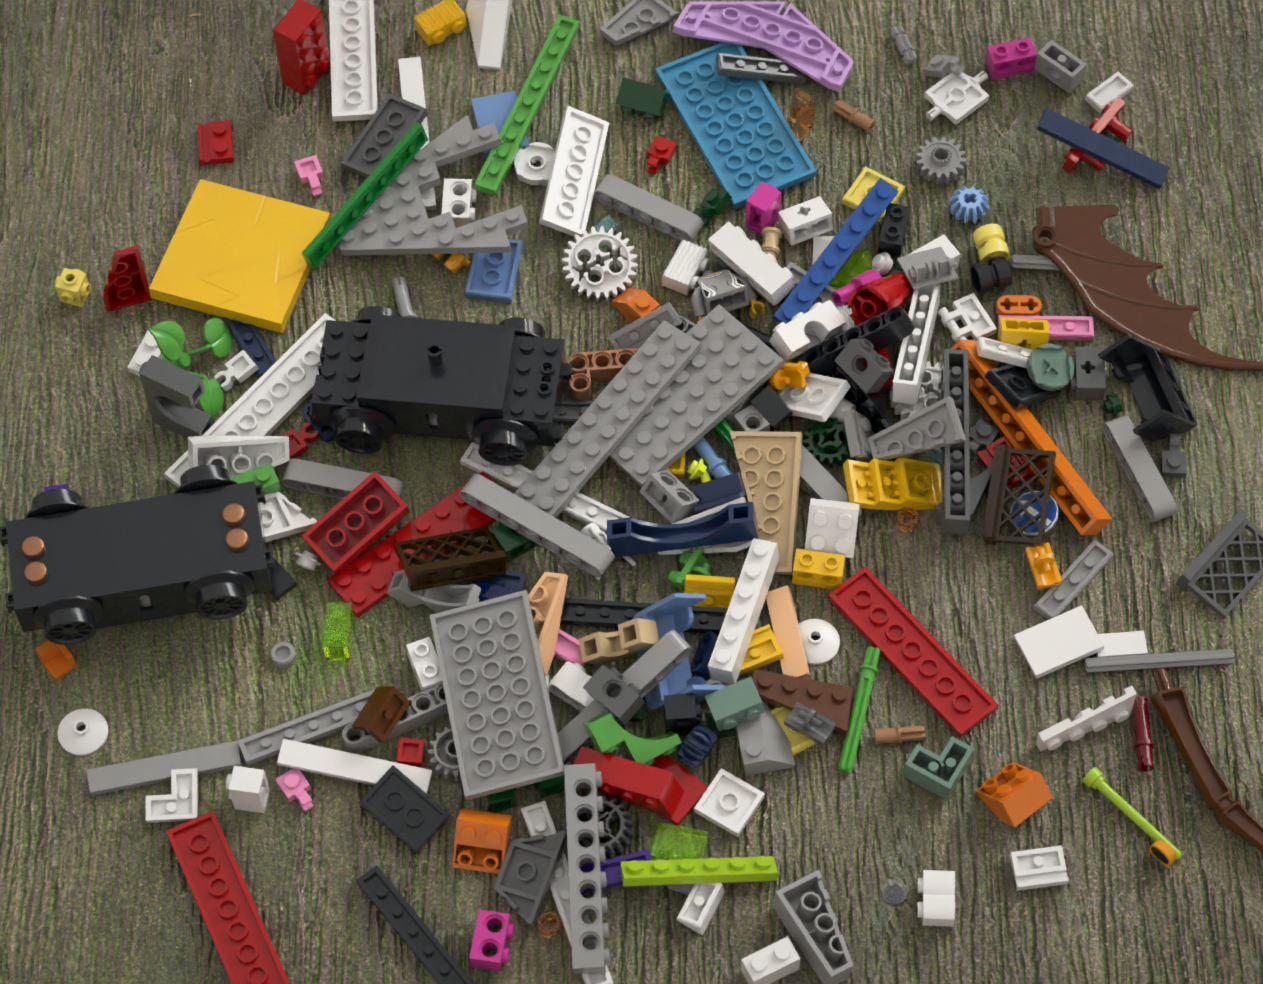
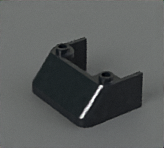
M1127 334L1098 354L1100 359L1112 364V373L1117 380H1122L1129 384L1144 419L1140 421L1139 426L1133 429L1134 434L1146 440L1157 441L1169 437L1170 433L1181 434L1197 426V420L1166 355L1161 349Z

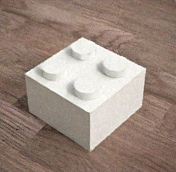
M811 498L805 550L840 554L848 558H854L860 504Z

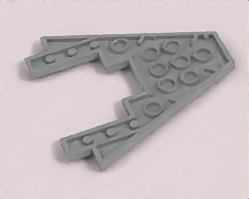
M467 115L420 149L340 240L339 247L342 255L512 252L507 235L529 228L522 205L456 228L451 212L429 219L421 195V191L442 184L437 167L502 145L495 123L473 130Z

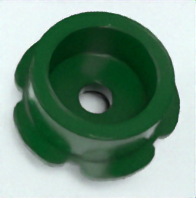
M1107 394L1106 400L1103 401L1104 409L1107 414L1112 413L1115 417L1117 413L1123 411L1121 401L1117 394Z

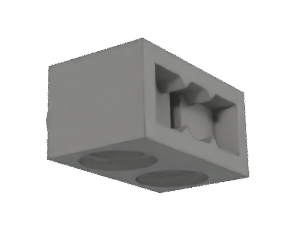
M668 469L650 474L639 491L671 524L690 517L694 507L700 502Z

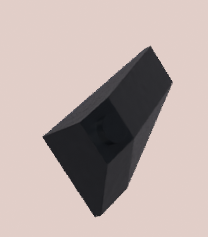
M838 365L836 378L847 380L851 386L843 398L856 405L855 411L867 416L873 432L877 434L894 425L879 391L876 393H865Z

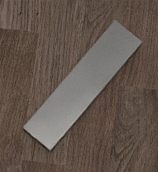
M1094 539L1061 575L1062 583L1051 586L1034 605L1033 609L1047 620L1061 615L1113 558L1114 553Z

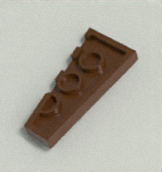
M754 669L752 679L762 701L778 708L782 706L789 710L793 709L796 702L810 709L814 708L818 710L819 714L835 722L837 732L846 736L853 687Z

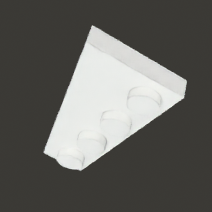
M1133 686L1124 689L1126 694L1117 699L1113 695L1104 699V703L1095 710L1089 707L1081 711L1072 722L1067 718L1039 732L1036 740L1039 751L1041 752L1046 749L1049 751L1060 747L1063 742L1079 740L1085 733L1090 731L1098 732L1103 730L1107 724L1114 721L1120 723L1128 719L1137 695Z

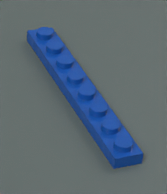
M879 178L783 302L772 319L779 324L782 322L787 324L796 314L800 312L805 314L896 197L899 192L882 178Z

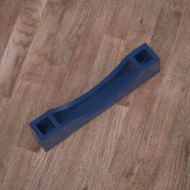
M753 502L730 504L709 517L683 524H655L632 517L607 520V541L615 557L753 540V538L758 539V520Z

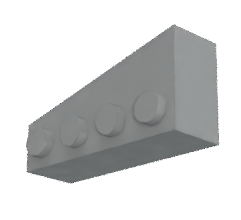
M817 870L777 890L771 906L822 984H839L849 979L854 965L844 937L839 931L838 920L829 903L830 898L827 890L824 889L820 870Z

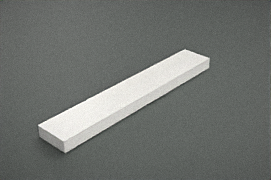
M287 739L282 741L277 761L279 766L369 785H375L390 767L394 765L426 794L428 793L432 770Z

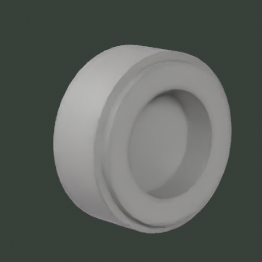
M279 642L271 649V659L274 665L279 668H287L295 662L296 652L292 644Z

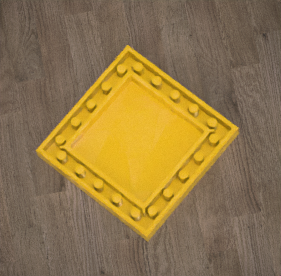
M200 179L149 287L150 296L155 300L219 317H227L230 320L234 319L245 324H252L260 328L283 333L311 270L302 252L331 220L330 213Z

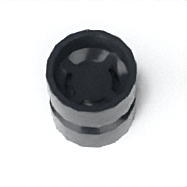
M1004 256L989 260V264L983 261L970 267L972 282L979 294L992 291L994 286L996 288H1003L1012 284L1010 266Z

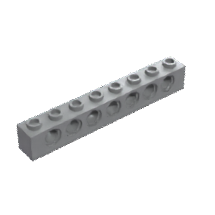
M595 763L564 765L574 975L606 973V965L610 964V950L605 949L604 939H609V925L603 922V913H608L607 897H602V888L607 887L606 872H601V862H606L605 846H600V837H604V822L599 821L598 813L603 812V798L598 796L597 787H602L601 771L596 770ZM582 788L591 790L590 794L586 797L577 795L578 791ZM582 813L592 815V818L587 822L578 820ZM584 838H591L593 840L592 845L589 847H582L579 843ZM585 863L594 865V869L589 873H584L580 870L581 866ZM587 888L596 891L595 895L591 898H584L581 894ZM587 914H594L597 917L596 921L592 924L584 923L583 918ZM587 940H596L598 942L597 947L593 950L585 949L584 944Z

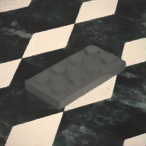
M388 93L341 161L342 167L368 178L416 122L419 124L423 122L428 115L427 109Z

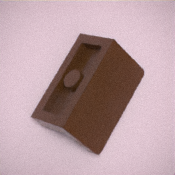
M378 686L352 724V727L355 730H366L378 742L385 743L410 704V701L395 687Z

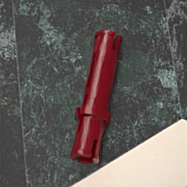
M1139 696L1137 697L1138 702H1136L1135 698L1133 705L1136 739L1133 745L1134 750L1137 751L1138 770L1149 772L1148 766L1150 771L1154 769L1152 755L1154 742L1151 740L1148 699Z

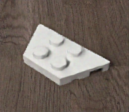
M279 491L266 494V504L260 502L265 542L305 532L317 522L313 517L309 519L302 514L301 508L295 503L289 502L287 497Z

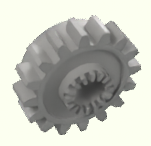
M944 136L941 141L933 137L931 143L925 140L924 146H919L915 160L917 162L916 169L921 170L920 176H925L929 182L948 184L951 180L956 181L958 174H963L966 165V152L961 151V144L954 145V139L947 142Z
M445 727L444 732L441 734L437 732L435 734V741H430L431 749L428 750L429 758H431L430 765L431 767H436L437 775L444 772L446 780L449 779L450 775H453L455 781H458L460 770L457 755L451 754V752H456L452 729Z

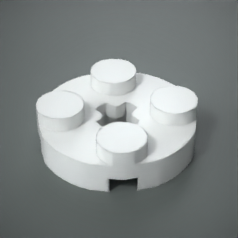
M535 142L529 144V147L525 149L523 147L519 149L514 159L517 179L530 185L547 186L555 154L554 148L545 143ZM536 161L541 162L539 167H534L531 164H535Z

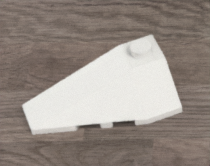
M210 435L188 437V462L190 469L200 465H218L227 469L230 478H233L268 463L275 467L290 461L288 436Z

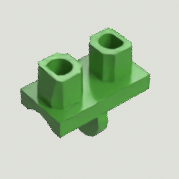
M696 547L693 552L683 551L679 562L684 568L682 571L672 570L668 580L672 586L679 588L681 593H685L686 574L712 576L708 571L711 566L703 555V549Z

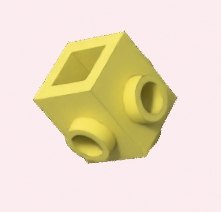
M64 268L61 276H57L55 280V289L57 290L60 302L78 307L83 306L91 289L86 273L78 269Z

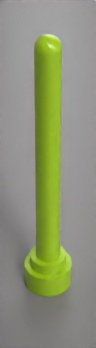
M1097 767L1092 768L1086 774L1082 782L1089 789H1098L1151 839L1167 842L1175 851V860L1181 858L1182 853L1177 847L1104 782L1103 773Z

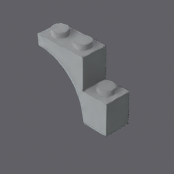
M403 569L394 573L387 594L409 608L424 604L439 613L479 602L478 597L482 588L475 584H452L411 592L408 587L407 575Z

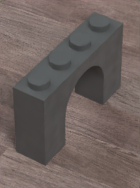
M154 355L142 364L139 375L153 422L186 438L202 436L214 424L212 415L194 407L205 392L202 378Z

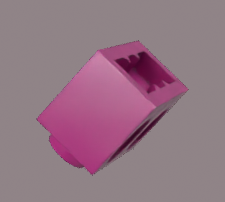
M1030 37L987 46L985 65L991 80L1032 72L1035 70L1037 53Z
M479 909L469 956L470 967L502 971L503 963H508L510 948H506L507 940L512 939L515 925L511 923L510 914ZM493 925H498L501 927V930L490 932L489 928ZM490 949L497 952L493 957L484 955L485 951Z

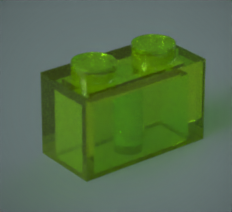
M327 602L323 638L325 660L350 661L354 623L352 603Z

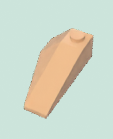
M544 572L528 595L545 676L548 674L555 654L568 581L567 574Z

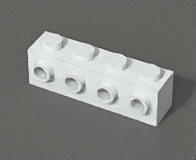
M728 221L708 239L711 251L740 277L748 279L751 286L773 306L777 305L795 288L793 283L794 276L791 271L786 267H780L774 256L770 253L765 254L761 246L754 239L749 240L739 226L734 227Z

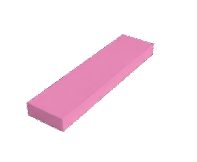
M998 315V328L1000 318L1040 319L1048 321L1049 340L1093 341L1094 339L1093 316Z

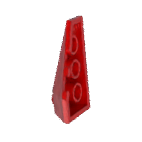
M138 245L115 251L113 254L102 296L107 313L152 300Z

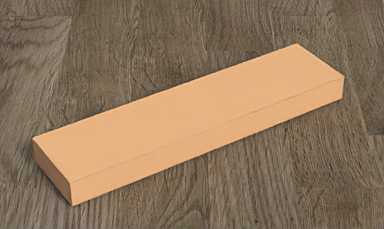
M786 585L769 591L766 601L773 632L784 658L780 659L782 672L784 675L800 678L810 677L791 589Z

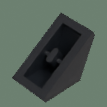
M768 385L751 400V403L775 429L793 414L778 391L771 385Z

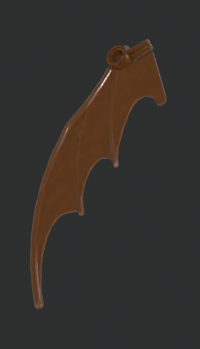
M1041 206V208H1036L1037 226L1032 229L1033 249L1037 253L1048 257L1072 284L1087 310L1122 336L1130 334L1158 347L1166 357L1190 364L1224 370L1263 371V361H1250L1223 356L1199 344L1190 335L1189 331L1191 316L1194 311H1199V306L1179 305L1167 301L1157 295L1147 283L1148 275L1156 269H1162L1164 265L1162 263L1145 261L1131 255L1103 237L1100 225L1105 219L1118 215V206L1054 207L1055 226L1051 225L1049 207ZM1047 237L1050 241L1042 242L1039 238Z

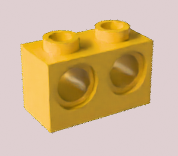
M796 548L792 584L827 589L837 588L842 584L845 555Z

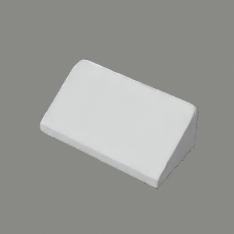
M694 884L677 917V921L703 935L724 895L723 884Z

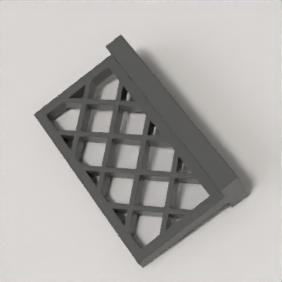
M1242 509L1237 512L1176 582L1182 589L1187 587L1223 619L1263 575V557H1261L1260 546H1263V532L1246 518L1248 514ZM1244 527L1253 534L1254 541H1242L1241 531ZM1228 546H1238L1239 557H1227L1226 548ZM1243 546H1255L1256 557H1244ZM1240 562L1242 574H1230L1228 563ZM1245 562H1257L1258 573L1247 574ZM1212 563H1223L1225 574H1213ZM1209 579L1210 591H1202L1196 586L1197 580ZM1214 579H1226L1227 590H1215ZM1231 579H1242L1244 589L1232 590ZM1216 595H1228L1229 606L1226 609L1217 603Z

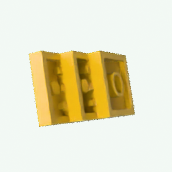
M901 457L897 458L894 462L873 458L869 463L849 459L843 463L849 503L860 504L859 508L894 511L932 510L941 503V471L939 464Z

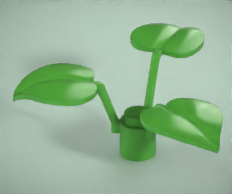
M211 318L204 325V338L209 344L187 353L182 352L184 351L182 345L185 342V334L178 323L164 321L152 326L148 330L163 354L162 360L184 370L190 364L189 356L211 348L213 355L221 358L226 356L232 347L230 329L219 318ZM190 372L202 378L205 392L198 400L201 410L212 415V419H214L224 402V394L220 384L215 379L208 380L206 375Z

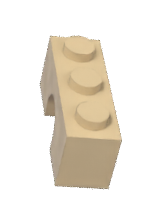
M636 618L619 624V631L608 633L596 632L579 638L582 662L603 665L651 648L659 641L656 621Z

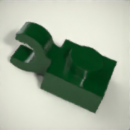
M712 188L700 204L701 208H696L693 213L699 217L702 216L703 226H707L714 214L719 215L732 197L728 191Z

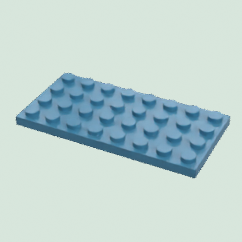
M721 42L655 68L657 78L663 88L670 91L668 97L724 191H728L731 195L730 203L734 209L746 205V200L761 181L768 185H773L781 191L817 176V170L764 82L758 79L718 75L717 54L747 56L741 45Z

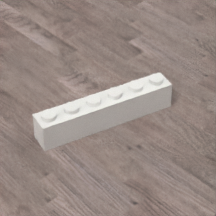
M940 284L917 289L913 292L908 316L915 324V329L902 340L893 379V402L917 405L939 307Z
M756 538L752 540L708 664L711 680H718L727 684L737 682L780 559L777 543Z

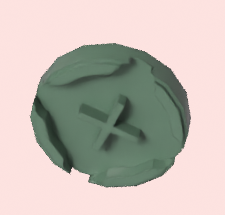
M1051 343L1042 344L1033 350L1027 359L1026 368L1028 375L1033 383L1041 389L1048 391L1060 390L1069 383L1074 375L1073 360L1059 345Z

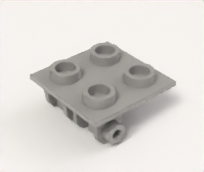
M942 247L897 258L913 290L958 279L953 268L956 267L954 258L947 257Z

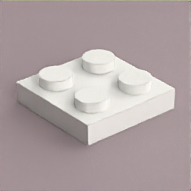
M721 768L695 806L694 812L738 837L764 799L765 793Z

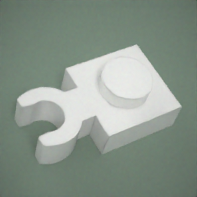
M242 350L225 363L228 369L218 372L214 378L218 383L226 379L221 384V387L224 391H228L232 388L235 380H238L241 384L259 368L247 353Z

